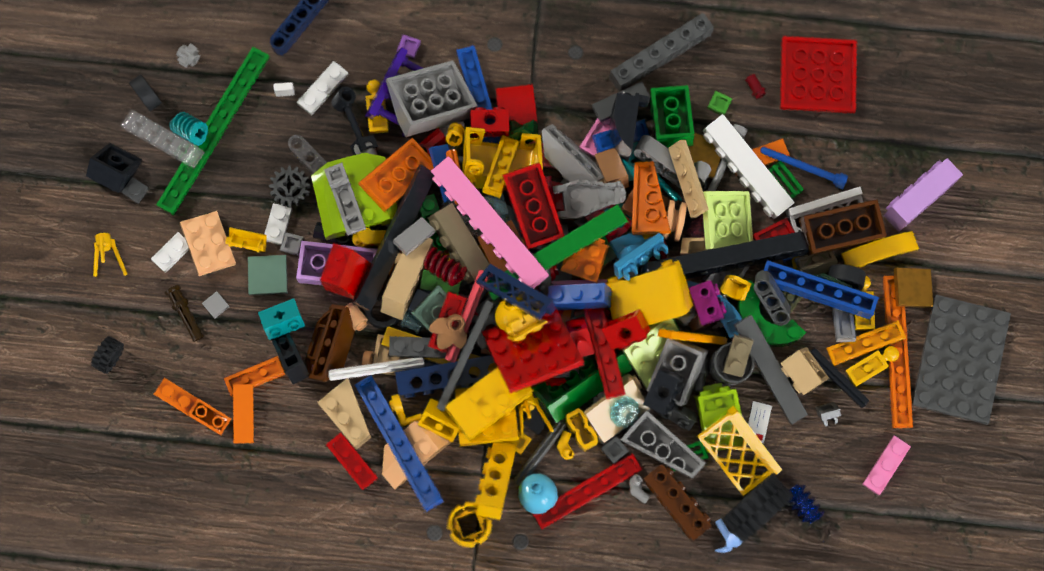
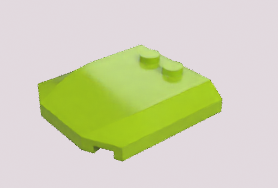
M361 153L330 161L311 175L326 240L345 236V233H347L324 169L339 163H343L365 226L371 227L378 224L384 226L391 223L398 209L397 202L384 212L358 184L386 160L384 156Z

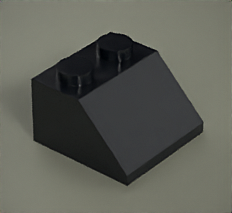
M109 143L90 158L86 177L119 193L135 175L142 163V159Z

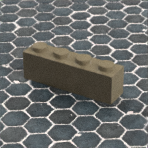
M451 203L428 218L429 224L440 237V243L449 252L450 259L454 258L456 260L455 264L460 262L462 264L461 269L464 266L467 267L463 280L469 284L476 280L479 270L484 271L489 266V262L455 206Z

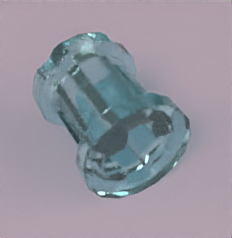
M407 311L400 327L409 328L415 331L416 334H419L423 325Z

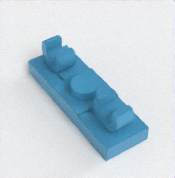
M658 233L614 263L615 276L618 279L624 277L625 280L629 281L630 275L628 273L633 272L637 275V268L645 265L652 256L659 260V251L668 254V247L664 244V237Z

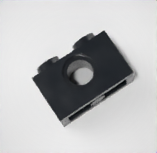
M665 367L658 369L643 405L663 415L669 411L672 412L676 405L674 399L677 394L681 393L684 387V383H682L684 377ZM663 387L669 390L668 397L662 394Z

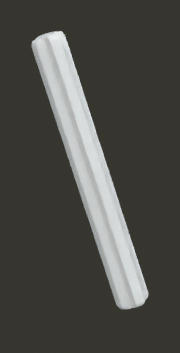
M423 357L333 369L329 370L328 375L332 381L424 367Z

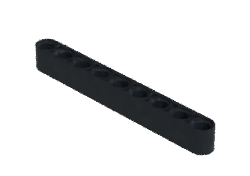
M795 232L651 261L640 266L641 274L658 270L662 266L661 263L666 260L672 259L673 262L679 260L685 278L690 279L763 264L767 260L773 262L802 256L809 252V247L804 232Z

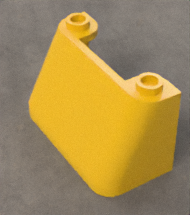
M666 260L661 263L662 266L658 270L630 277L629 281L623 277L620 279L616 276L609 277L605 284L611 288L610 311L612 320L638 309H641L648 325L687 314L694 302L680 261ZM623 328L624 332L630 331L627 328Z

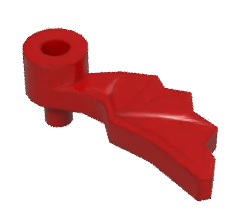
M552 377L542 382H546L547 385L553 387L565 383L566 379Z

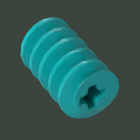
M186 112L178 113L169 124L172 132L195 145H201L206 140L208 134L206 123Z

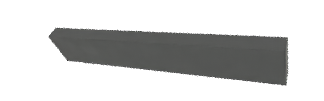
M485 302L441 396L437 409L444 412L445 406L448 404L494 303Z
M748 315L735 323L734 327L740 336L754 340L751 348L754 362L789 424L792 425L808 415L753 316Z

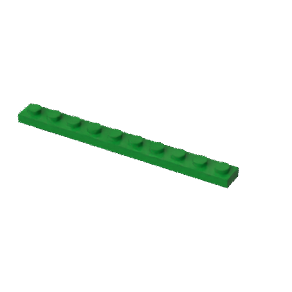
M255 47L251 48L206 122L208 126L206 140L201 145H192L157 202V207L172 215L176 213L269 60L270 56Z

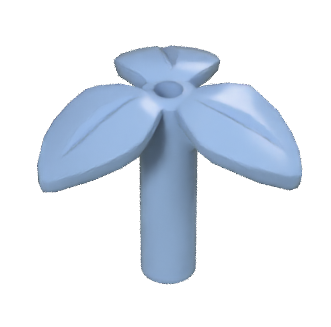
M722 519L715 522L726 540V546L716 549V552H729L734 547L737 548L743 543L735 534L729 532Z

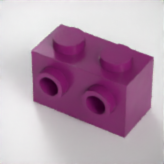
M709 280L689 287L701 325L705 326L725 319L724 313H727L724 302H719L717 295L721 293L717 283L713 284Z

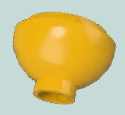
M515 296L517 301H525L524 299ZM503 300L495 310L496 324L504 331L508 323L520 318L523 324L525 321L522 316L526 312Z

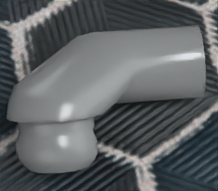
M634 475L629 481L630 493L645 504L650 495L642 490V477Z

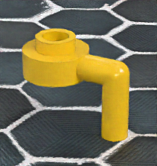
M399 394L391 396L392 400L389 401L390 408L393 412L396 411L401 426H407L414 421L420 420L421 413L406 418Z

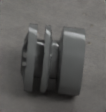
M731 343L721 346L711 355L708 362L711 377L717 383H722L724 386H734L745 381L754 369V357L751 351L743 377H738L723 372Z

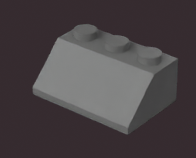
M667 338L647 391L649 392L658 369L665 367L684 377L682 382L684 387L674 400L681 407L686 405L708 350L689 342ZM663 387L662 394L668 397L669 390Z

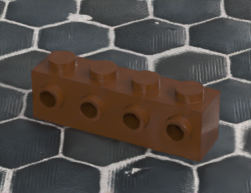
M661 464L643 479V482L689 540L693 542L712 527L710 524L711 519L705 512H700L697 508L699 504L692 496L688 497L685 493L687 490L680 481L676 482L672 477L674 473L669 466L664 467Z

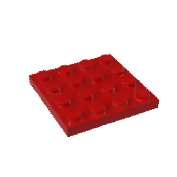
M782 36L780 109L855 113L857 40Z
M556 306L552 315L547 313L543 315L542 319L547 320V323L542 325L543 328L536 332L531 331L521 341L516 342L507 339L509 335L498 326L482 331L483 338L509 394L584 365L583 359Z

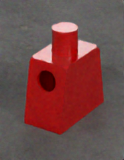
M584 316L565 321L568 332L581 357L595 354Z

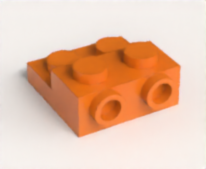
M599 239L563 260L560 271L598 283L609 246L605 244L606 240Z

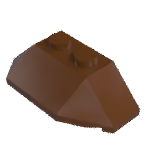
M332 304L329 310L316 323L305 358L310 379L326 382L329 380V370L344 368L355 333L348 307Z

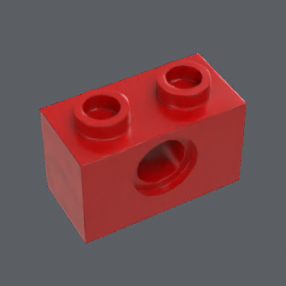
M483 107L471 110V128L485 129L484 137H502V135L509 137V109L504 107H495L493 110H486ZM491 118L495 122L488 125L485 123V120ZM472 133V134H471V137H478V136H479L478 134H475V133Z
M641 309L606 322L602 328L612 350L615 348L623 349L633 341L638 343L645 340L651 330ZM623 328L629 329L631 334L625 333Z

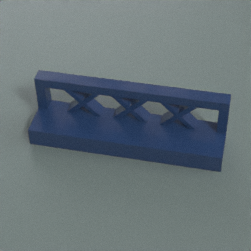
M489 264L476 280L478 285L538 320L545 313L552 315L555 311L552 299L492 264ZM488 276V279L493 281V283H486L484 280ZM499 286L503 287L504 289L508 290L509 292H504V293H503L502 291H500V287H499ZM515 295L524 299L525 301H517ZM531 304L539 308L540 311L537 313L532 310Z

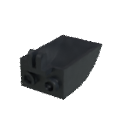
M622 92L616 95L609 128L614 148L620 157L628 163L633 149L638 106H648L650 98L645 95H639V93H635V96L630 93Z

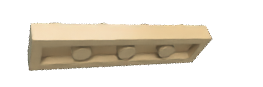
M679 140L668 149L690 217L697 218L709 209L686 140Z

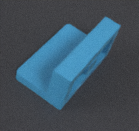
M629 233L611 240L609 244L620 260L652 237L644 240L642 235Z

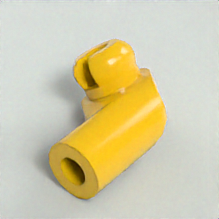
M563 430L557 444V449L561 457L568 460L574 456V451L568 444L572 434Z

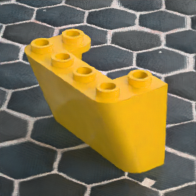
M466 127L462 173L475 188L483 189L499 144L482 142L485 129ZM472 133L479 135L477 138H470ZM522 133L510 172L537 162L541 164L543 170L541 135ZM528 139H532L535 141L533 144L525 143V141Z

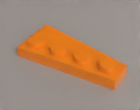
M653 161L635 162L632 234H670L671 230L655 164Z

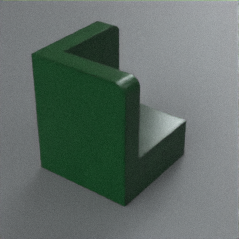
M510 120L509 136L520 141L522 133L538 135V123L532 120L521 125L515 120ZM528 139L525 141V143L528 144L530 142H533L534 140Z

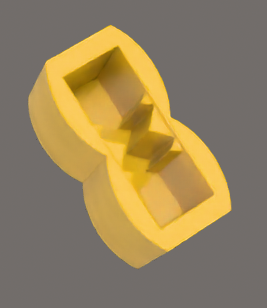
M578 408L567 414V427L575 434L579 448L585 452L596 446L598 443L597 435L588 426V420L583 411Z

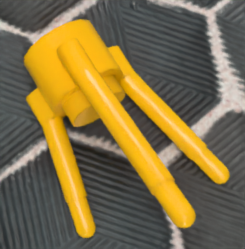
M110 233L96 234L93 276H97L99 251L101 262L104 263L105 252L109 251L110 247H112L120 268L126 276L127 271L116 247L115 239H111Z
M533 393L517 405L519 410L520 437L524 436L523 411L527 413L528 418H531L530 411L534 409V406H536L550 432L554 431L539 405L538 398H534Z

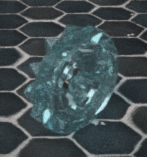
M625 397L615 402L610 416L616 426L627 428V426L633 425V422L639 419L638 414L641 411L639 404L634 399ZM627 409L630 413H628L626 417L621 415L625 413Z

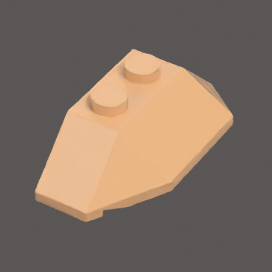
M414 421L403 431L424 466L447 447L451 441L419 426V421ZM387 443L384 446L382 475L395 490L407 480V477Z

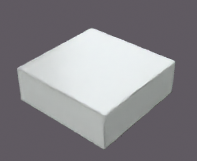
M292 82L274 84L276 96L295 95Z

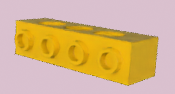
M495 442L492 447H488L486 458L489 459V462L484 463L482 474H485V479H480L478 490L481 491V495L476 496L474 505L478 507L477 515L500 520L515 457L516 444Z

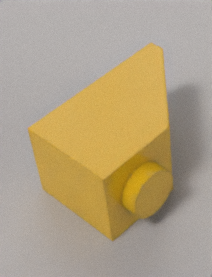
M430 398L418 425L453 442L460 430L446 410L443 412L437 409L439 402Z

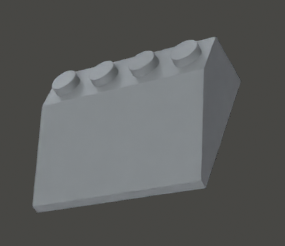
M453 60L386 79L397 121L405 137L470 119L471 110L477 108V104Z

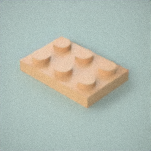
M217 211L180 222L198 276L236 265L229 244H225L226 234Z

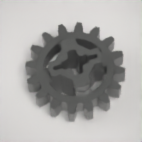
M288 166V170L281 167V173L275 171L276 178L271 177L270 180L273 184L269 185V188L273 190L270 192L271 196H276L274 198L275 202L277 203L281 200L282 206L288 203L290 208L292 203L299 206V200L305 202L304 195H310L306 189L311 188V185L307 183L310 181L309 178L304 177L305 172L301 171L299 173L298 167L292 170L291 166ZM294 176L298 177L302 182L296 181ZM290 180H291V183H292L293 186H291L290 193H289L287 187H289ZM278 191H280V193L284 192L286 197L281 196L278 193Z

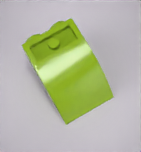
M722 383L706 385L702 387L703 391L700 392V395L695 396L702 432L729 413L727 410L732 406L741 415L737 390L731 389L730 386L723 387ZM728 420L722 424L721 431L731 432L732 423ZM710 433L704 439L707 443L715 444L717 434ZM720 435L719 444L729 445L730 435ZM734 436L733 446H742L744 438ZM718 448V451L725 450L726 448Z

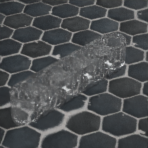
M130 110L120 125L129 133L193 169L205 153L196 145L133 110Z

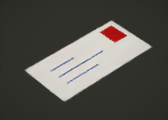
M753 401L748 425L761 443H764L772 406Z

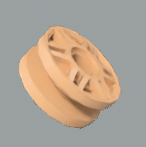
M669 200L666 214L670 230L674 232V241L679 242L684 226L687 205L685 202H682L679 210H676L675 201ZM662 234V236L667 240L669 234Z

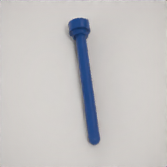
M767 147L760 149V152L766 156L832 181L835 187L843 189L848 178L846 174L830 173Z

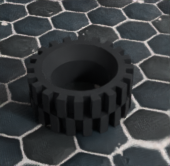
M772 473L745 496L722 521L741 542H744L775 516L794 495Z

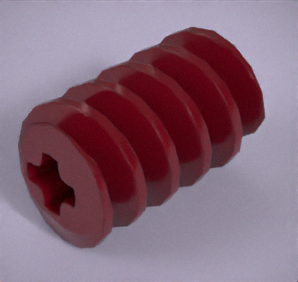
M432 247L424 259V268L430 270L432 274H436L438 278H442L444 282H448L450 286L460 283L465 277L467 267L464 266L461 269L462 264L460 262L455 264L456 260L454 258L449 260L450 256L448 254L443 256L444 252L442 250L437 252L438 248Z

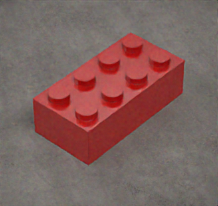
M537 162L502 174L526 248L531 249L564 237L541 164Z

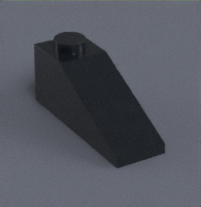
M290 333L271 339L292 384L309 377L306 365Z

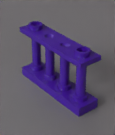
M401 47L397 51L365 115L366 117L373 119L376 115H381L399 125L396 115L385 110L381 104L384 99L391 100L386 79L400 75L398 73L400 66H405L412 71L423 69L421 66L408 60V57H406L408 50Z

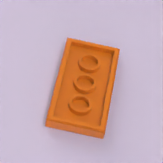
M411 138L358 184L386 212L404 196L419 165H423L431 171L434 169L431 157Z

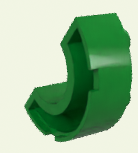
M751 280L748 281L752 284L744 301L737 300L736 305L737 312L743 319L748 315L753 316L770 348L786 347L800 340L807 332L793 319L786 325L781 326L771 324L763 318L759 310L760 299L754 290V283Z

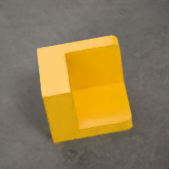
M726 275L719 290L721 294L733 300L744 301L752 283L736 275Z

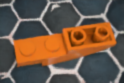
M166 378L163 379L154 393L158 398L219 435H222L231 421V418Z

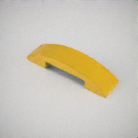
M913 231L864 244L841 253L844 265L861 268L879 260L918 250L919 247Z

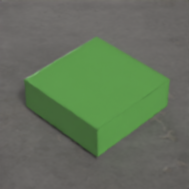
M715 91L707 109L720 115H725L732 98Z

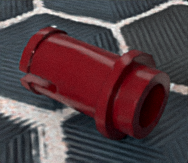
M752 74L745 79L752 91L753 97L759 99L766 94V89L761 86L756 74Z

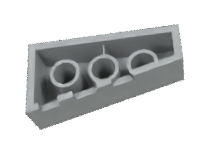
M648 411L621 438V441L669 467L671 466V468L691 479L706 464Z

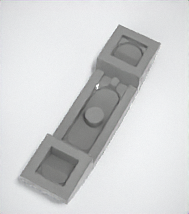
M343 163L324 169L347 235L349 236L366 229Z

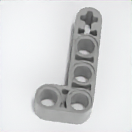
M643 135L634 150V155L642 162L653 161L656 172L681 189L669 149L653 137ZM697 161L694 163L702 187L711 172V167L706 162Z

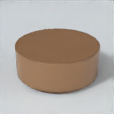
M373 351L364 352L362 365L373 364Z

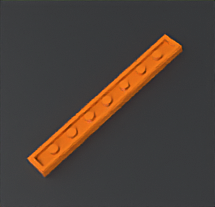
M883 276L886 325L899 320L906 339L887 346H894L899 351L897 360L893 362L888 361L892 429L913 428L905 307L896 306L894 276Z

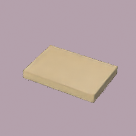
M630 377L623 382L626 395L608 400L604 396L583 412L603 443L650 409L643 405L645 399Z

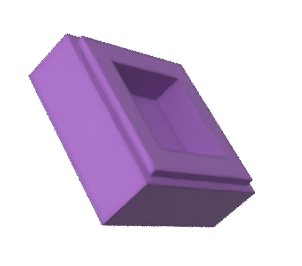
M403 35L397 51L402 47L408 50L407 57L415 59L421 40Z

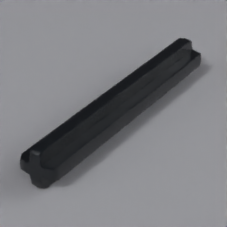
M814 348L810 351L827 376L860 408L868 404L869 399L817 349Z

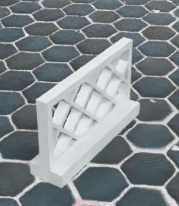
M857 187L785 210V213L789 217L794 232H802L796 226V218L815 214V212H824L823 210L828 208L832 210L835 206L841 208L844 207L841 205L847 203L846 206H849L851 201L857 200L858 204L863 203L861 196L863 193L861 187Z

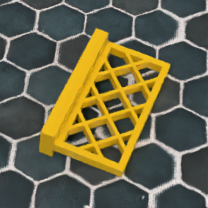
M732 406L727 410L729 413L697 437L742 496H744L763 482L772 473L777 475L782 469L737 409ZM730 420L732 423L731 432L721 431L722 424ZM710 433L717 434L715 444L707 443L704 438ZM720 435H730L729 445L719 444ZM734 436L744 438L742 446H733ZM718 448L728 449L727 458L717 456ZM732 449L742 450L740 460L730 459ZM745 451H753L755 453L753 461L744 460ZM729 462L739 463L738 473L728 471ZM743 464L752 465L751 474L741 473ZM756 465L765 466L767 469L765 473L755 475ZM740 477L750 478L749 484L742 489L739 485Z

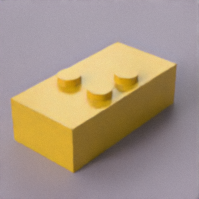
M496 368L447 404L445 410L468 441H471L530 397L533 390L529 386L509 394L498 368Z

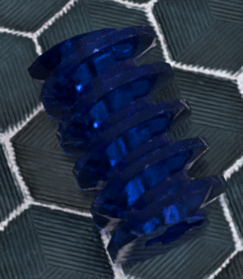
M798 483L789 490L794 496L788 503H795L792 509H799L797 516L804 515L801 522H809L807 525L809 526L822 517L825 511H817L820 504L813 505L816 500L815 497L808 498L811 492H804L806 485H799Z

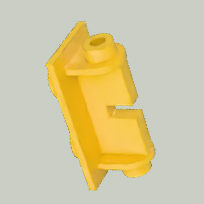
M230 227L229 237H226L225 244H229V247L235 246L254 250L257 253L260 251L265 252L267 235Z
M526 313L522 316L525 323L522 324L520 318L508 323L507 327L504 328L505 332L509 335L507 339L516 342L521 341L531 331L536 332L542 329V325L547 323V320L542 318L538 320Z

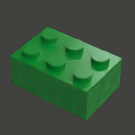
M689 86L651 88L650 105L654 139L667 148L679 140H686L688 146H693L695 135Z

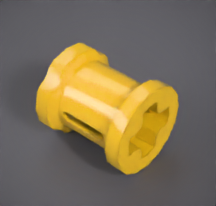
M457 122L451 123L447 130L446 142L451 146H459L463 141L464 127Z

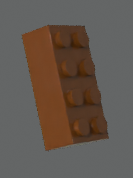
M878 199L803 216L799 219L801 230L805 234L809 247L808 256L887 237Z

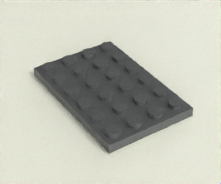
M935 295L912 406L988 425L1011 313Z

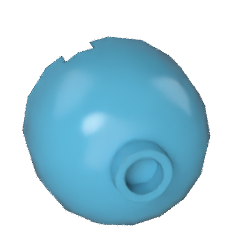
M541 473L531 474L521 482L518 489V498L521 505L528 512L543 514L555 506L558 499V491L554 482L548 476Z

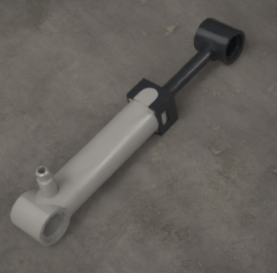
M342 87L332 98L331 102L337 111H345L357 138L350 146L353 155L361 153L378 155L376 152L378 145L374 135L363 136L351 108L356 100L354 90L349 87Z

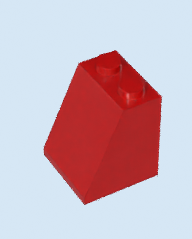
M333 243L320 281L325 290L354 299L371 263L353 249Z

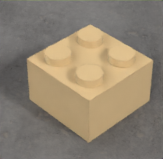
M807 347L798 350L781 362L783 373L787 377H791L794 381V388L803 395L811 392L829 379Z

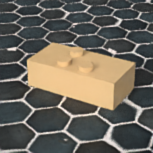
M428 238L407 256L403 252L402 254L398 253L395 259L396 265L393 274L387 283L382 297V313L403 320L425 269L423 266L424 259L432 248L433 239Z

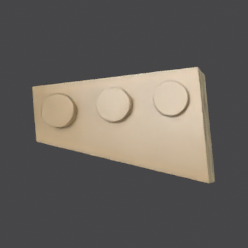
M348 378L317 402L356 450L372 438Z

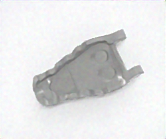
M575 180L552 187L554 194L562 193L564 211L557 212L559 219L581 218L610 205L623 203L626 199V191L620 181L604 183Z

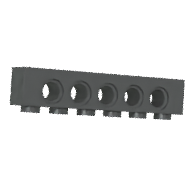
M704 13L700 14L612 69L609 79L618 92L625 90L711 36L714 29L713 25Z

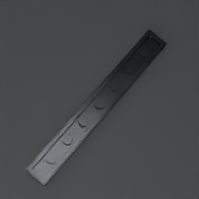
M423 165L418 166L352 301L367 311H371L400 251L393 243V240L413 224L434 181L432 179L434 174Z

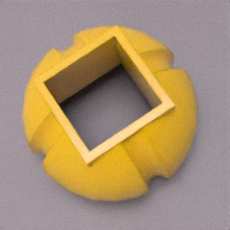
M464 502L463 506L457 505L452 509L447 519V530L451 531V539L463 547H475L476 543L482 544L491 533L492 520L488 517L477 515L478 507L474 506L475 502ZM476 513L482 531L463 537L457 520Z

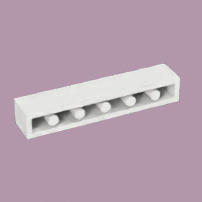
M723 114L703 130L705 140L716 147L715 151L720 158L724 157L728 162V168L733 173H737L740 177V183L745 188L748 187L752 192L751 196L757 203L760 202L763 205V211L768 217L772 216L775 219L795 203Z

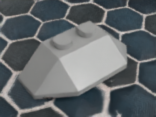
M553 124L542 130L544 157L552 167L562 174L565 180L569 182L575 180H588L592 182L600 181L604 178L597 164L581 151L568 136L557 130Z

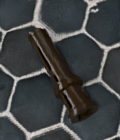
M175 285L164 293L172 302L173 310L177 311L192 341L196 342L202 339L204 335L188 308L189 301L184 298L180 291L181 286Z

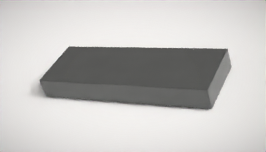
M643 82L618 92H627L635 96V93H639V95L651 98ZM617 93L592 104V108L600 122L611 118L612 107Z

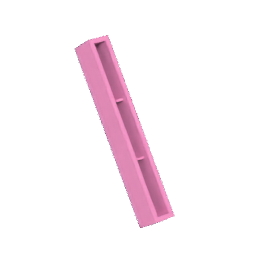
M449 156L431 171L434 174L432 178L439 187L441 185L445 187V195L451 202L455 199L459 204L456 208L463 216L467 214L471 218L468 221L475 230L479 228L482 231V239L487 245L492 243L495 247L493 252L499 259L503 257L508 262L505 266L512 274L516 272L519 275V281L534 289L549 276Z

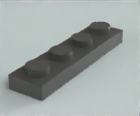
M390 336L389 357L445 359L447 353L428 347L431 338ZM465 345L461 348L457 359L460 358Z

